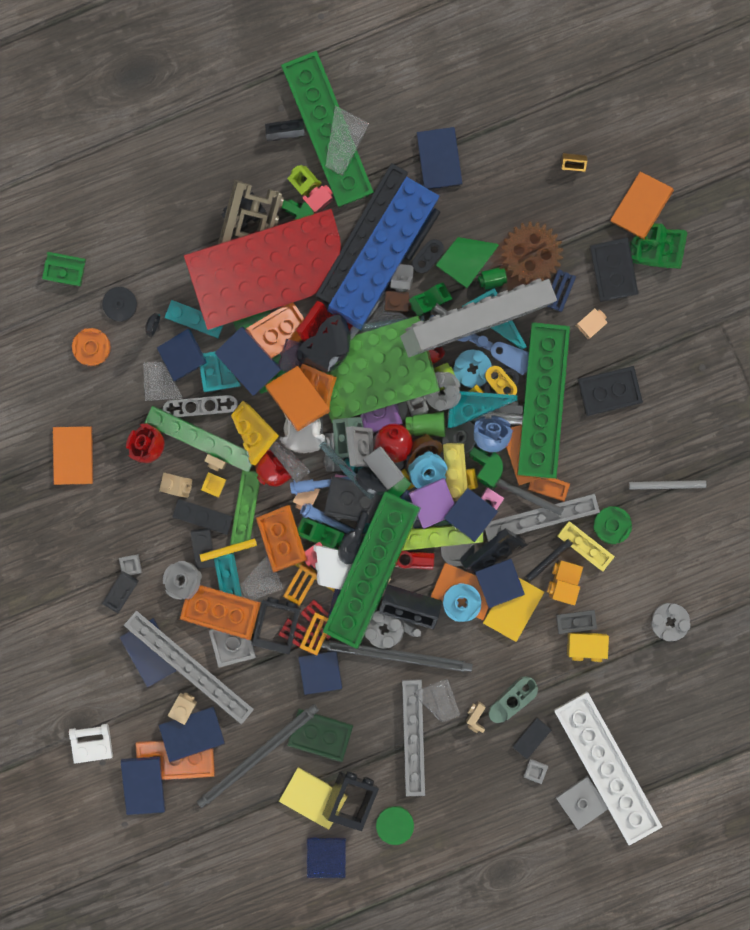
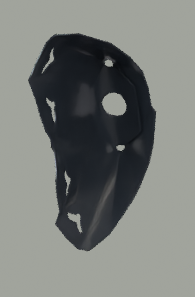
M338 314L327 318L319 327L316 336L308 338L298 348V361L327 373L337 369L349 354L351 341L350 331L343 316ZM337 320H339L337 322V325L331 324L332 322H336ZM313 343L312 349L307 348Z

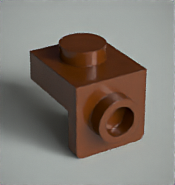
M386 291L385 312H400L403 315H407L408 310H412L409 292Z

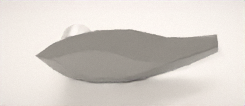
M401 620L404 632L413 637L421 636V631L414 624Z

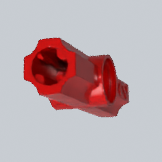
M405 550L401 552L400 556L403 554L409 555L410 563L407 565L402 564L399 557L395 566L433 570L435 553Z

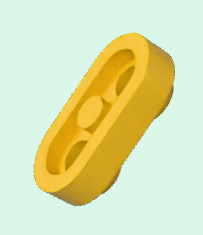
M491 366L487 369L485 379L497 394H505L503 392L505 387L510 388L508 395L517 394L516 385L501 367ZM493 372L498 374L497 379L491 378Z

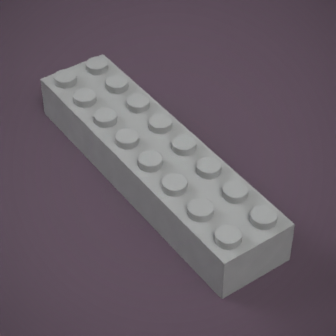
M539 278L528 285L517 286L509 292L506 290L492 298L489 296L474 304L472 302L459 310L456 308L442 316L439 314L425 322L419 321L412 324L400 336L408 358L547 307L557 301L550 280L542 281Z

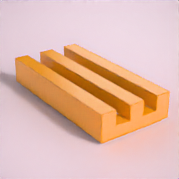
M302 563L283 597L300 606L317 577V571L314 572L310 567L307 568ZM302 570L305 571L306 573L304 574L294 594L290 596L289 593L293 588L295 582L297 581L298 577L300 576ZM308 575H312L299 600L295 599Z
M315 612L300 645L301 649L318 655L327 634L323 632L316 649L313 650L312 648L324 621L327 622L329 618ZM317 618L321 620L309 647L305 646Z

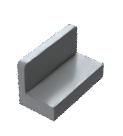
M382 447L375 449L363 459L387 490L404 478L402 472Z

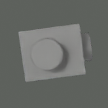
M400 264L391 279V288H395L396 291L405 292L407 289L410 290L413 282V265Z

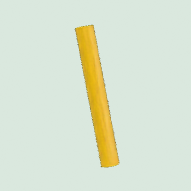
M254 538L200 554V560L203 562L257 546Z

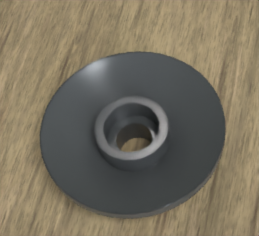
M468 421L455 428H448L447 426L446 437L442 439L443 445L446 443L464 444V453H469L476 443L473 434L474 424Z

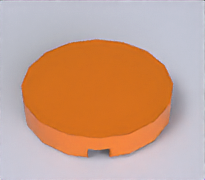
M94 328L84 329L74 337L72 343L73 355L81 364L87 366L102 364L109 357L111 350L107 335Z

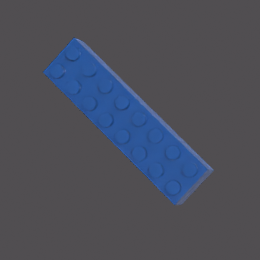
M406 176L330 302L328 312L334 315H342L347 323L362 330L436 206L440 197L438 194Z

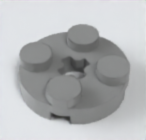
M450 372L435 373L439 389L444 387L445 395H441L440 391L424 397H426L429 405L438 411L455 407L461 398L459 380Z
M178 561L175 564H171L163 575L165 591L174 599H191L199 589L202 574L190 562ZM184 576L185 582L180 586L178 579Z
M663 603L652 614L651 628L663 640L677 641L683 638L690 629L689 614L682 606L675 603ZM668 617L675 619L673 627L670 625L666 626L665 623L668 622Z
M377 611L371 619L365 636L372 645L378 648H391L402 639L404 626L400 619L380 614ZM385 624H387V629H389V633L385 632L384 634H382L380 626H384Z

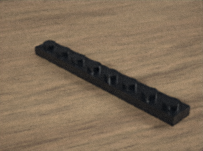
M393 163L390 164L342 248L340 255L335 260L319 288L316 297L330 304L408 175L407 171Z

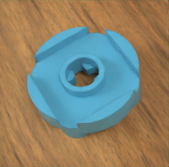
M467 350L461 353L455 360L453 371L463 386L473 388L477 384L480 387L487 382L485 373L492 365L487 355L482 351ZM469 364L477 365L476 374L467 371L470 367Z
M433 452L424 453L408 466L409 478L417 489L441 478L446 479L447 465L439 455L433 454ZM431 469L429 475L427 473L424 474L426 470Z
M459 583L453 585L444 594V610L454 621H470L481 610L480 594L469 584ZM459 598H466L467 606L458 607L459 602L457 600Z

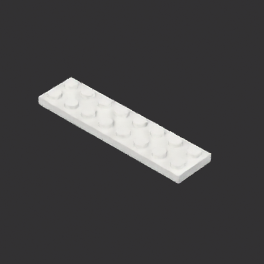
M585 692L554 709L628 845L662 828L660 821L589 693Z

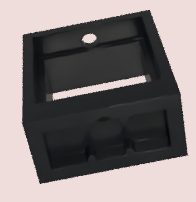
M273 597L263 599L252 646L290 654L301 610L300 607H297L298 604L287 601L286 604L279 603V599ZM267 606L295 612L287 644L260 637Z
M349 771L346 774L339 772L322 815L330 822L362 831L379 788L374 784V780L368 777L361 779L357 777L358 775ZM347 784L367 789L356 817L337 811Z

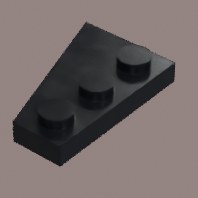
M505 528L499 531L493 539L485 543L477 552L470 555L462 565L465 570L476 575V571L494 565L496 559L501 556H510L512 550L519 546L524 548L527 546V543L524 539Z

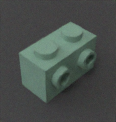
M362 418L333 420L336 458H349L346 427H363Z

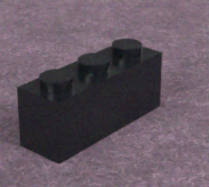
M387 584L379 613L434 630L439 618L442 601Z

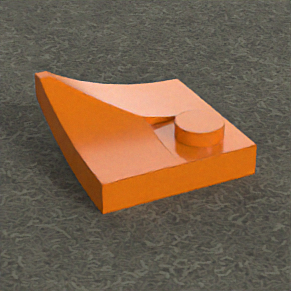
M302 363L301 371L330 408L331 396L337 377Z

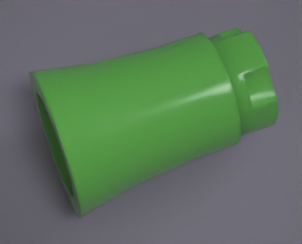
M440 411L406 417V429L414 436L428 434L429 436L446 437L445 413Z

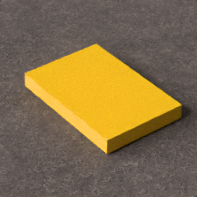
M521 578L519 580L525 595L491 607L483 621V624L517 642L544 594V591Z

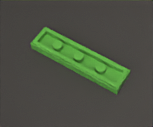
M242 470L230 545L251 540L260 486L256 471L246 472Z

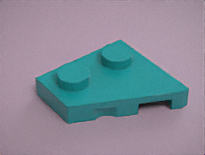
M216 351L202 353L207 361L206 364L200 367L204 392L241 387L234 374L216 356Z

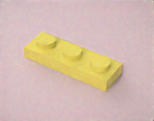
M446 443L443 445L444 462L447 465L446 483L453 501H458L467 489L464 444Z
M570 521L566 523L557 535L562 541H566L569 538L573 542V545L570 547L602 572L615 557Z

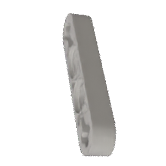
M230 395L170 400L164 404L163 410L171 414V412L167 411L170 404H173L174 407H181L179 403L183 402L182 410L184 414H180L181 410L174 411V416L189 417L231 413L238 407V401ZM221 399L220 403H226L227 399H230L231 402H234V405L231 406V409H228L227 406H221L222 410L218 411L219 403L217 400ZM209 400L215 402V409L213 411L205 409V403ZM189 402L196 404V410L193 413H189L186 410V405Z

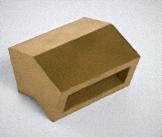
M562 154V170L586 172V155ZM565 161L581 162L582 165L565 164Z

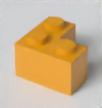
M562 560L555 563L552 574H555L553 582L550 581L547 587L549 597L575 605L580 590L578 584L583 567Z

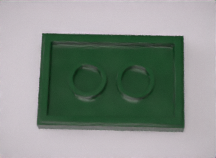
M298 709L296 717L299 714H301L304 710ZM314 714L313 718L290 736L287 746L343 762L353 725Z

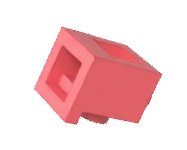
M327 185L320 188L315 187L309 193L310 197L304 196L303 201L312 208L313 213H317L333 201L331 196L333 192Z

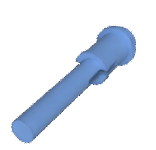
M352 476L341 477L344 479L352 480ZM311 479L297 482L293 480L294 482H290L291 494L297 495V493L329 487L331 479L319 481Z
M305 503L300 510V514L304 518L309 517L318 523L323 522L346 534L355 530L324 515V512L314 508L310 503Z

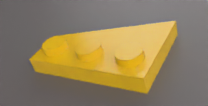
M242 401L231 416L238 433L242 436L243 446L250 456V463L256 465L279 435L247 402Z

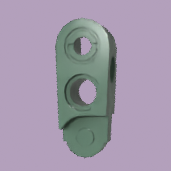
M529 676L518 678L489 707L490 719L495 723H503L532 701L538 693L535 680ZM525 684L529 685V689L527 691L522 690V687ZM509 697H516L517 702L515 705L510 706L507 704Z

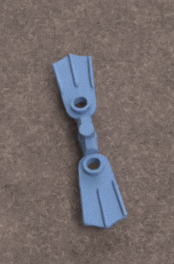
M476 334L458 340L461 342L469 340L478 347L491 351V355L495 359L516 370L521 375L527 372V351L503 342L493 344L488 341L486 336H478ZM497 347L502 349L501 354L496 353Z

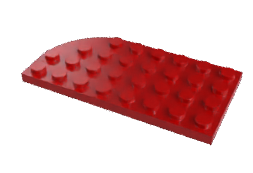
M327 209L183 255L207 330L314 295L318 292L335 260L340 255L341 243L332 209Z

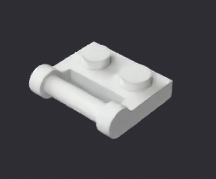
M108 724L76 730V728L69 729L74 763L113 757ZM103 735V739L78 742V737Z

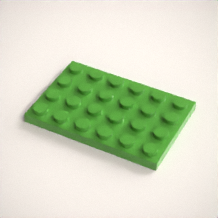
M419 316L353 337L350 341L349 354L345 361L337 369L328 373L337 377L329 408L331 423H333L334 419L351 418L440 391L429 351L408 358L400 337L406 332V328L420 321Z

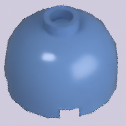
M486 416L477 419L474 424L473 434L479 448L487 452H499L508 446L513 430H511V424L507 420L498 416H492L491 419H485Z

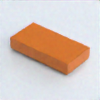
M542 478L530 482L528 490L564 502L570 483L558 479Z

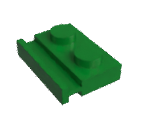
M47 252L42 279L81 287L86 259Z

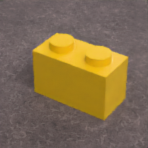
M568 633L567 655L572 657L574 661H583V658H591L593 662H602L603 659H608L609 636L598 633Z

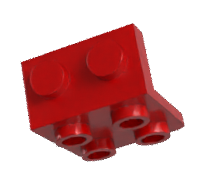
M317 301L296 330L303 342L308 338L316 336L321 324L327 318L334 316L328 312L322 302ZM337 320L336 322H332L331 324L337 325V322L339 320ZM347 323L348 328L350 330L352 328V325Z

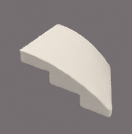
M314 545L313 549L317 553L318 561L315 563L318 584L341 590L352 564H345L340 561L339 549Z

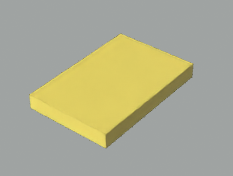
M298 767L279 802L328 830L333 822L328 821L322 815L333 786ZM345 793L343 794L341 802L338 806V812L340 811L348 797V795Z

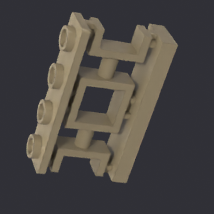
M234 180L218 244L231 240L232 233L238 237L249 234L240 232L244 214L261 218L257 231L276 226L279 219L277 216L278 208L282 207L284 200L282 193L268 189L266 198L250 194L251 184ZM242 195L244 198L253 200L250 210L239 209ZM260 202L271 205L268 216L258 212Z

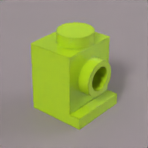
M303 165L296 166L287 178L301 195L308 197L315 187H319L322 184Z

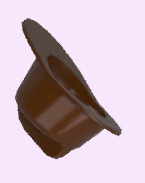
M424 434L413 442L412 455L407 464V471L408 466L426 452L430 451L433 454L440 455L443 450L441 442L433 440L428 434Z

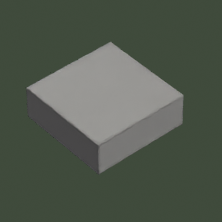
M139 554L119 558L121 572L124 571L129 575L142 573Z
M529 759L523 777L542 784L548 765Z

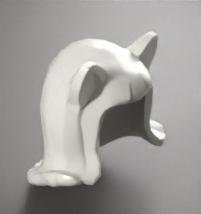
M285 415V437H280V441L287 449L298 453H311L320 450L324 446L325 435H320V419L297 432Z

